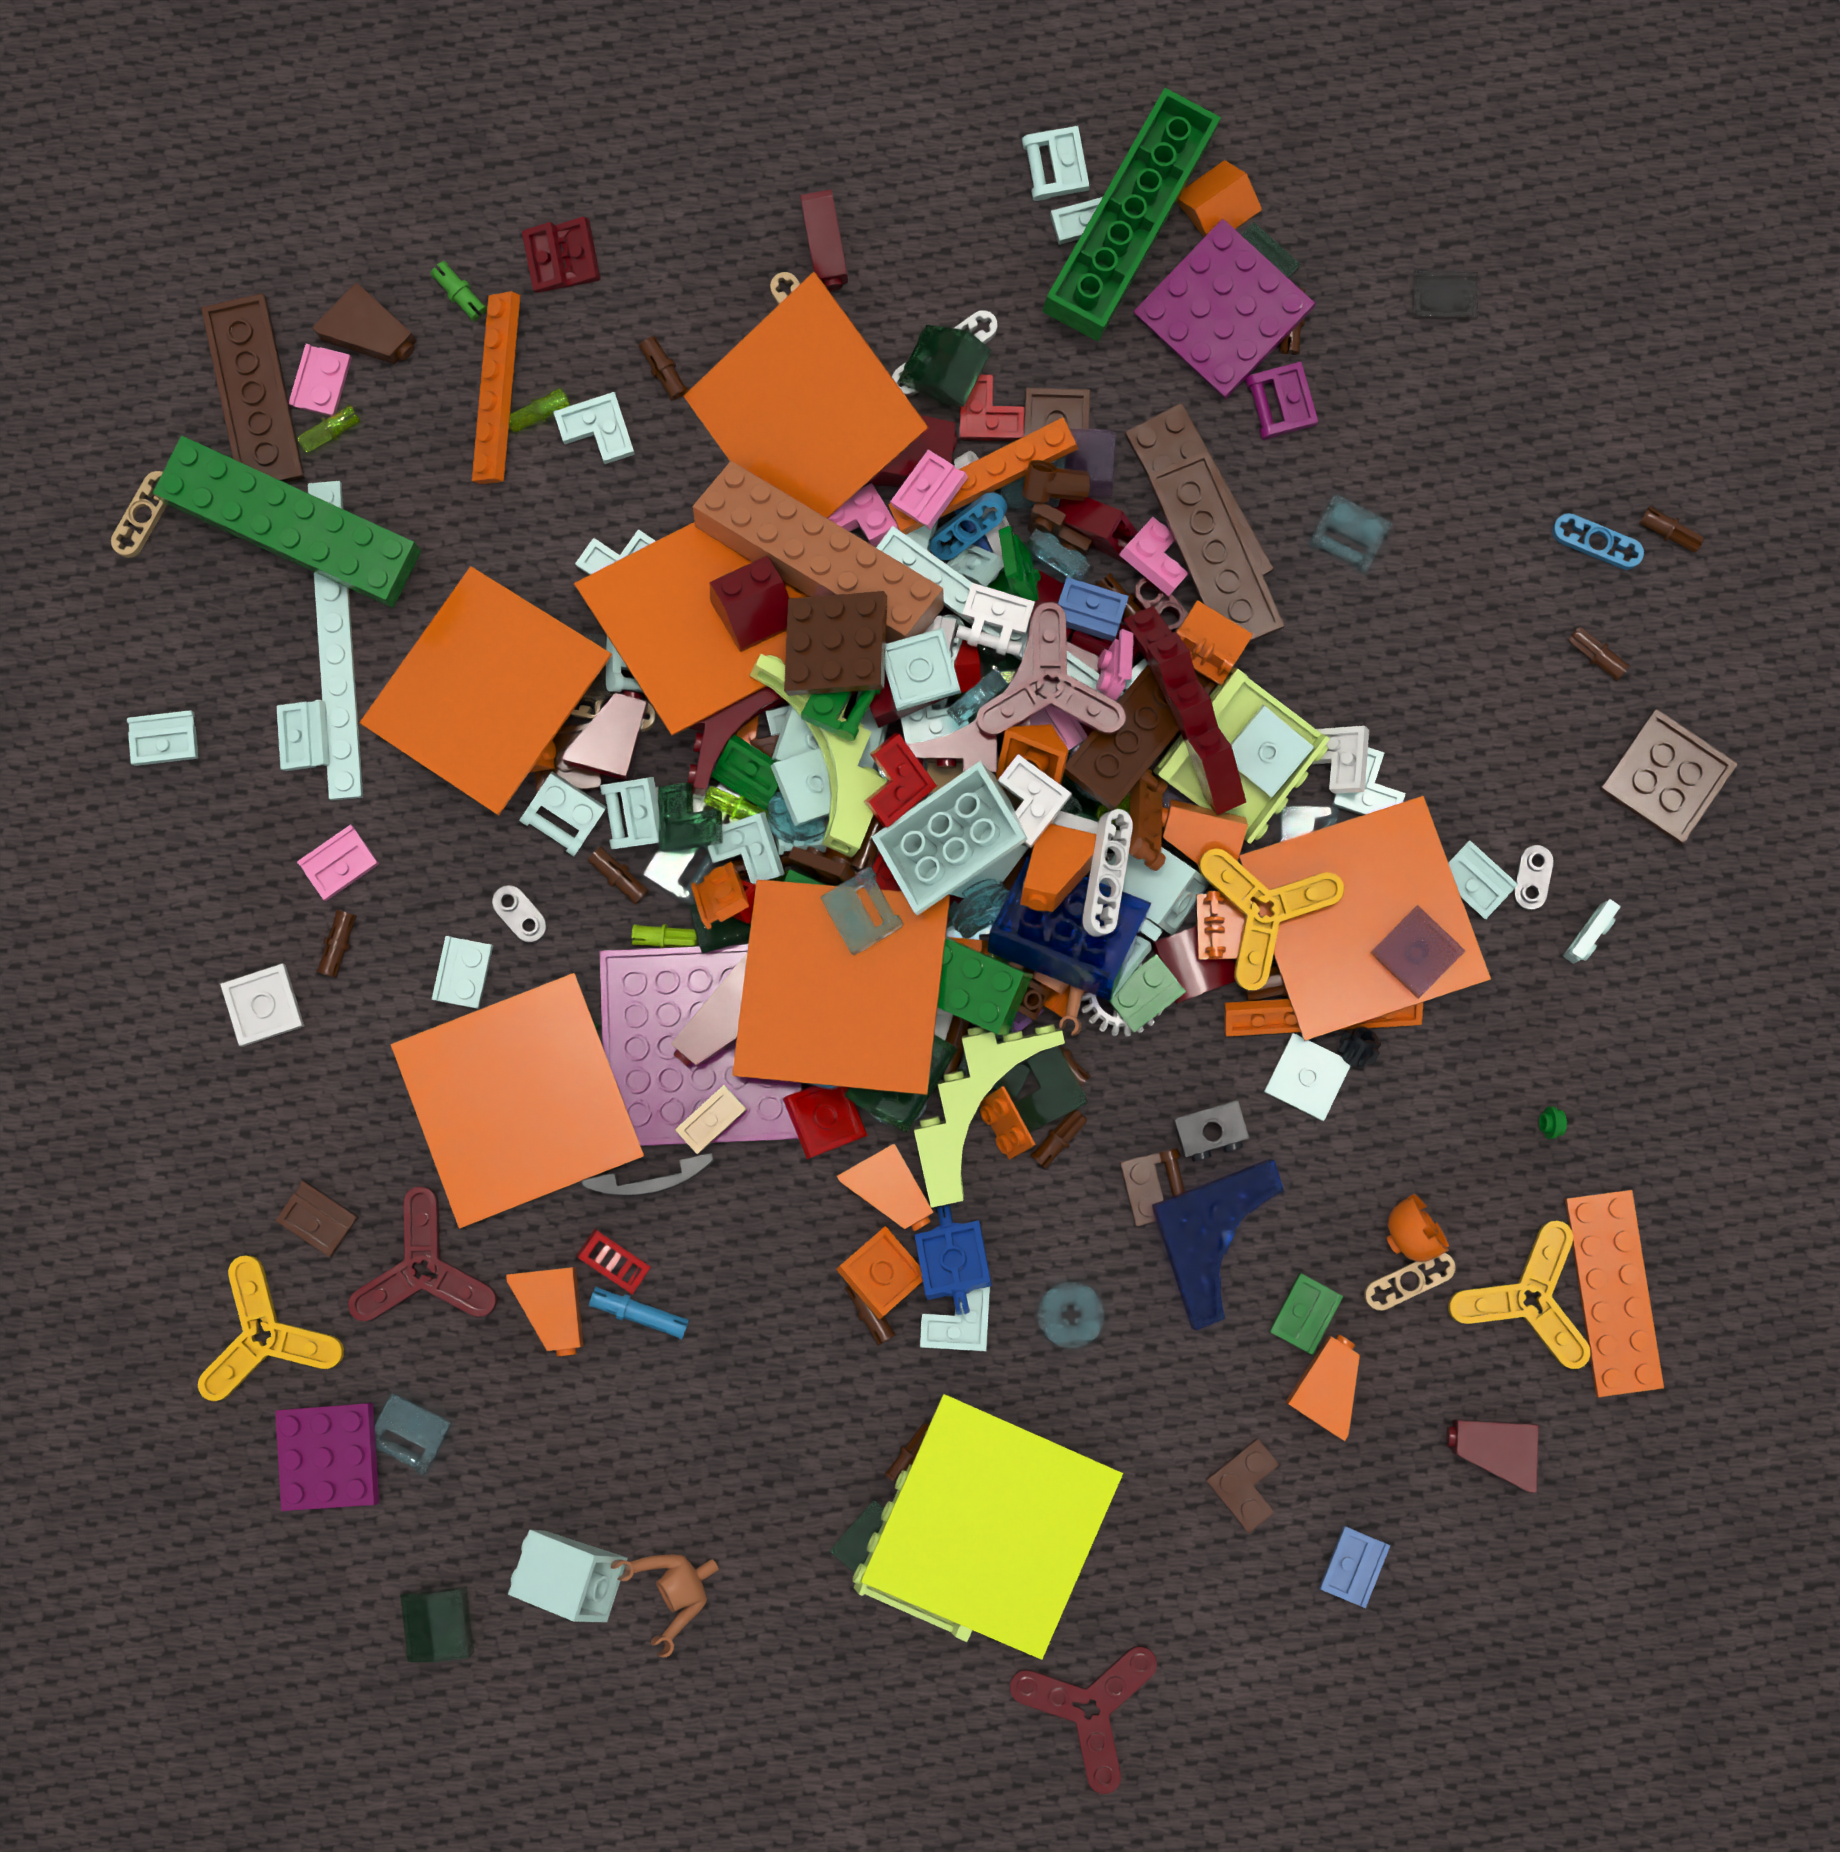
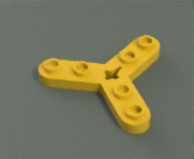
M1222 849L1208 850L1202 854L1199 860L1198 867L1201 875L1246 915L1234 970L1236 983L1245 990H1257L1267 983L1281 921L1333 905L1342 898L1344 893V883L1341 878L1330 872L1320 873L1269 890L1229 853ZM1254 897L1263 904L1269 901L1272 904L1269 909L1272 915L1270 917L1267 915L1259 917L1258 912L1260 909L1250 899Z
M1550 1221L1542 1225L1518 1283L1456 1292L1448 1302L1450 1316L1455 1321L1464 1324L1524 1317L1562 1366L1570 1369H1579L1585 1366L1591 1355L1590 1347L1552 1298L1553 1291L1573 1243V1233L1570 1227L1561 1221ZM1527 1290L1530 1293L1538 1292L1539 1296L1536 1298V1302L1542 1310L1541 1314L1538 1313V1309L1533 1305H1524L1523 1302L1526 1300L1524 1293Z
M240 1256L234 1259L230 1264L228 1275L243 1332L200 1376L198 1389L202 1397L210 1401L225 1399L268 1355L320 1369L333 1368L342 1361L344 1347L338 1338L277 1321L264 1267L256 1257ZM259 1318L262 1320L260 1323L263 1330L270 1331L271 1337L266 1339L267 1345L263 1346L262 1341L255 1340V1335L259 1334L260 1331Z

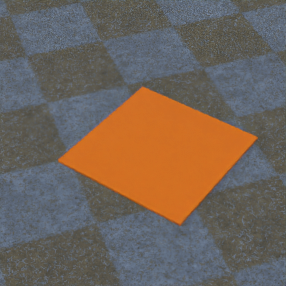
M815 272L811 273L683 396L730 461L826 518H829L929 428Z
M695 522L574 583L671 736L766 687L763 683L749 676L760 654L778 657L784 662V665L786 660L787 631L742 652L738 649L710 602L709 582L752 563V561L695 526ZM783 580L789 598L809 597Z
M470 566L359 723L477 802L500 815L612 656V653Z
M1424 796L1239 856L1242 866L1269 890L1326 872L1336 874L1344 883L1343 896L1335 904L1281 921L1279 924L1274 957L1304 1041L1491 980ZM1254 898L1255 903L1260 909V917L1264 915L1270 917L1272 912L1269 909L1272 904L1269 901L1263 904Z
M757 880L732 1076L927 1095L950 895L945 896L917 916L902 891Z
M575 973L390 1044L459 1229L644 1157Z

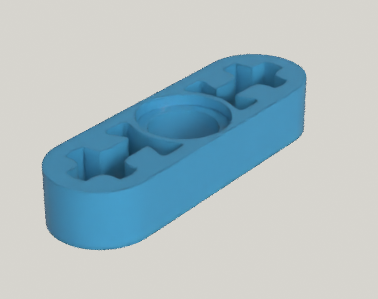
M992 492L982 495L935 532L930 542L931 552L941 560H950L956 557L1001 523L1007 511L1005 499L1001 495ZM994 506L997 509L996 512L990 511L985 515L984 519L981 515H983L986 507L992 508ZM965 520L973 522L977 531L973 533L964 531L961 528L960 522ZM954 534L956 538H954L951 546L941 545V541L947 542Z
M1568 513L1560 516L1552 528L1553 536L1557 542L1624 570L1636 567L1644 556V549L1637 540L1575 514ZM1567 522H1571L1574 531L1581 533L1584 527L1589 530L1584 535L1581 544L1577 542L1581 537L1580 535L1571 533L1566 537L1563 535L1564 529L1560 525L1565 526ZM1592 534L1602 535L1606 540L1605 549H1593L1589 544L1590 536ZM1614 540L1619 543L1615 548L1625 550L1627 547L1633 548L1632 554L1636 558H1631L1627 562L1623 560L1624 554L1615 550L1612 556L1607 553L1612 548Z

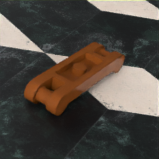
M1148 769L1130 792V817L1133 822L1129 854L1138 860L1143 859L1144 864L1149 869L1157 871L1164 865L1166 859L1165 855L1161 853L1163 794L1168 787V783L1160 776H1153L1152 770Z

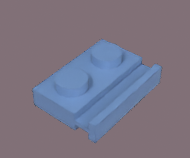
M1067 577L1058 605L1065 611L1067 628L1113 642L1116 638L1129 596Z
M1343 1526L1319 1589L1366 1609L1390 1545Z

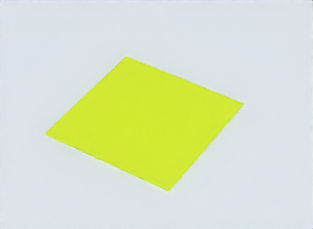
M943 1394L860 1582L1042 1660L1123 1473Z

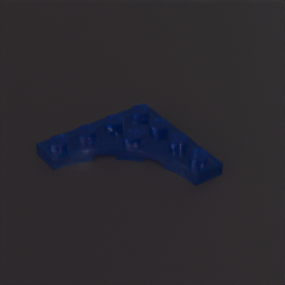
M1265 1160L1152 1204L1191 1329L1199 1330L1226 1319L1221 1297L1222 1277H1219L1223 1254H1227L1230 1243L1236 1234L1235 1229L1248 1213L1251 1214L1262 1203L1284 1191L1275 1160Z

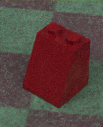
M920 415L929 428L867 484L901 487L927 450L932 451L952 464V453L957 444V434L954 433L955 422Z

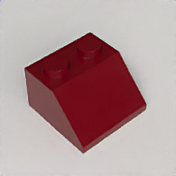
M768 555L709 582L710 602L740 652L787 631L788 599L790 598L782 578Z

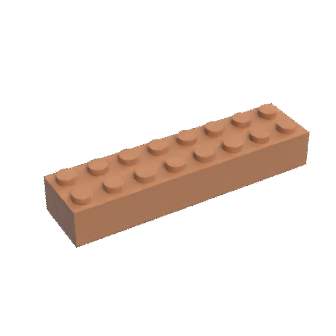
M732 461L729 462L692 506L695 526L752 562L768 555L782 580L810 597L884 591L887 595V644L923 634L944 608V593L941 586Z

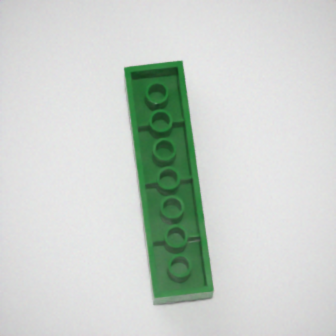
M1164 88L1048 293L1042 310L1043 313L1097 342L1100 341L1215 135L1221 117Z
M182 435L153 491V494L159 500L175 509L391 608H394L421 553V550L414 541Z
M789 869L784 882L829 885L802 872ZM946 936L937 1008L995 1034L1007 1036L1033 974Z

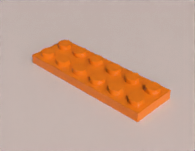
M1632 1190L1565 1199L1568 1223L1573 1233L1572 1248L1587 1342L1591 1353L1590 1361L1596 1397L1663 1389L1664 1384Z

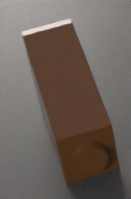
M357 282L312 327L316 335L324 342L395 364L399 359L402 361L406 360L415 349L413 345L417 342L412 333Z

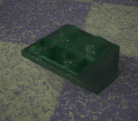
M926 325L919 335L918 342L909 360L905 363L904 370L898 381L941 403L964 407L992 350L968 330Z

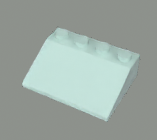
M981 761L907 811L888 828L884 827L872 836L874 843L917 916L1028 840L1008 796L998 783L996 776Z

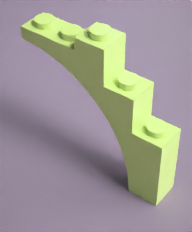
M760 654L749 676L773 689L792 705L801 716V712L811 694L788 696L784 692V662L778 657ZM846 706L838 719L841 722L846 721L842 718ZM806 722L821 749L829 778L831 795L829 821L822 845L852 858L860 849L874 815L864 801L884 785L888 779L881 777L880 773L875 769L858 766L871 731L865 729L863 724H859V733L855 740L849 741Z
M1054 1024L1044 1025L1035 1028L1036 1034L1023 1036L1022 1031L1008 1033L1007 1036L1002 1035L1003 1041L997 1042L995 1033L980 1026L967 1029L968 1035L962 1036V1042L970 1075L964 1076L963 1071L944 1074V1080L938 1082V1088L945 1120L940 1121L939 1116L920 1120L921 1126L914 1128L931 1208L964 1200L961 1175L962 1152L969 1124L977 1108L994 1084L1015 1065L1040 1051L1064 1044L1063 1031L1060 1028L1055 1029Z

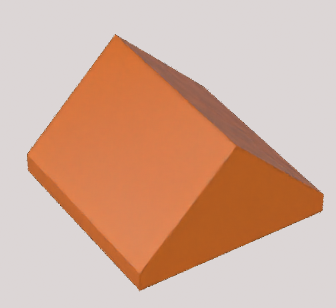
M1225 160L1184 188L1177 201L1203 237L1222 219L1234 229H1237L1262 211L1247 173Z
M1052 724L1013 726L1005 730L996 778L997 780L1019 754L1061 785L1069 750Z

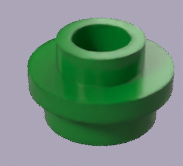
M1554 1106L1546 1107L1539 1116L1540 1131L1544 1133L1547 1139H1556L1558 1136L1565 1134L1567 1128L1565 1112L1558 1110Z

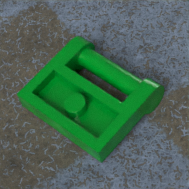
M882 689L862 691L849 717L843 722L838 719L853 691L811 694L801 712V719L841 738L854 741L859 733L858 726L874 696L879 695Z

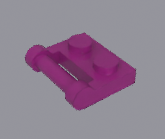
M1302 362L1247 376L1245 382L1247 388L1252 391L1262 426L1259 430L1262 440L1317 426L1318 418ZM1271 382L1282 417V422L1275 424L1263 387L1264 384Z

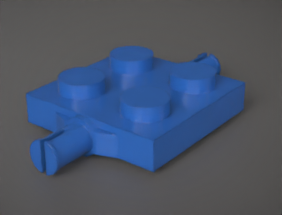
M944 1205L946 1217H944L942 1206L937 1208L940 1226L928 1232L915 1234L916 1246L927 1300L945 1296L953 1297L956 1314L963 1315L961 1302L964 1313L970 1312L966 1294L973 1290L991 1287L992 1281L979 1220L965 1224L953 1223L951 1207Z

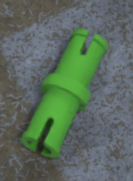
M446 261L437 264L445 273V276H442L435 267L430 273L432 278L447 291L449 300L452 303L456 301L472 322L480 318L472 309V306H475L482 315L487 312L486 305L470 291L471 286L466 280L461 281Z

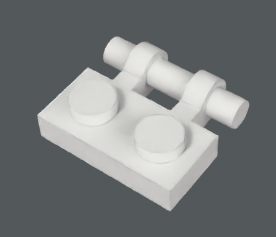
M972 583L962 613L963 617L974 620L972 629L959 625L956 638L968 641L967 644L977 647L979 644L996 649L995 653L1001 655L1009 653L1019 656L1022 644L1011 641L1010 637L1012 631L1025 635L1035 601ZM984 623L1003 628L1000 637L981 632Z

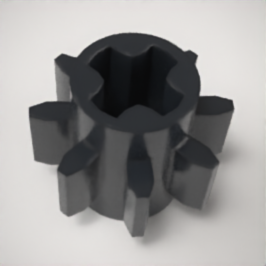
M1356 1027L1354 1032L1346 1029L1339 1041L1341 1046L1338 1050L1342 1052L1343 1060L1349 1065L1364 1067L1366 1062L1372 1065L1375 1063L1380 1054L1378 1049L1381 1043L1377 1042L1378 1037L1371 1029Z

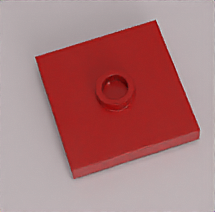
M812 1086L783 1098L807 1159L868 1136L848 1087L839 1086L836 1089L829 1090Z

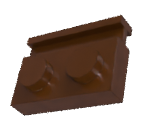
M302 1181L275 1221L328 1257H332L359 1217L308 1182Z

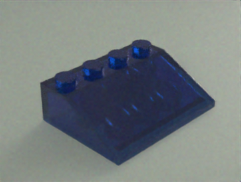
M1028 855L990 929L987 952L1111 1001L1145 922L1151 902L1122 891L1115 929L1111 933L1099 937L1092 936L1085 930L1083 925V913L1089 878L1084 877L1053 912L1046 910L1036 911L1020 904L1031 855ZM1103 883L1099 884L1101 894L1109 897L1111 887ZM1100 914L1096 915L1095 920H1098L1100 926H1103L1104 921L1100 919Z

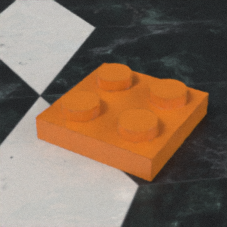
M886 1226L836 1268L838 1273L879 1320L923 1282L920 1265Z

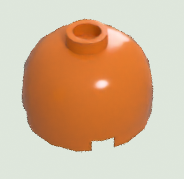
M1414 1193L1393 1208L1388 1218V1229L1391 1235L1387 1236L1386 1239L1396 1254L1402 1252L1410 1260L1426 1262L1449 1251L1447 1248L1449 1244L1438 1223L1436 1222L1435 1224L1426 1211H1421V1209L1427 1208V1206Z

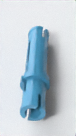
M597 1286L595 1287L589 1307L616 1315L618 1320L622 1321L624 1318L670 1334L681 1340L683 1339L689 1319L634 1301L627 1294L620 1296Z

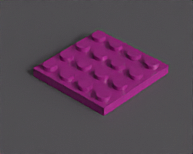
M1222 219L1133 312L1155 335L1226 400L1316 306L1313 300L1230 224Z

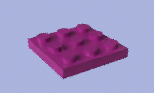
M373 1403L275 1410L281 1511L379 1504Z

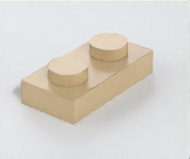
M723 1085L675 1130L696 1154H699L747 1109Z

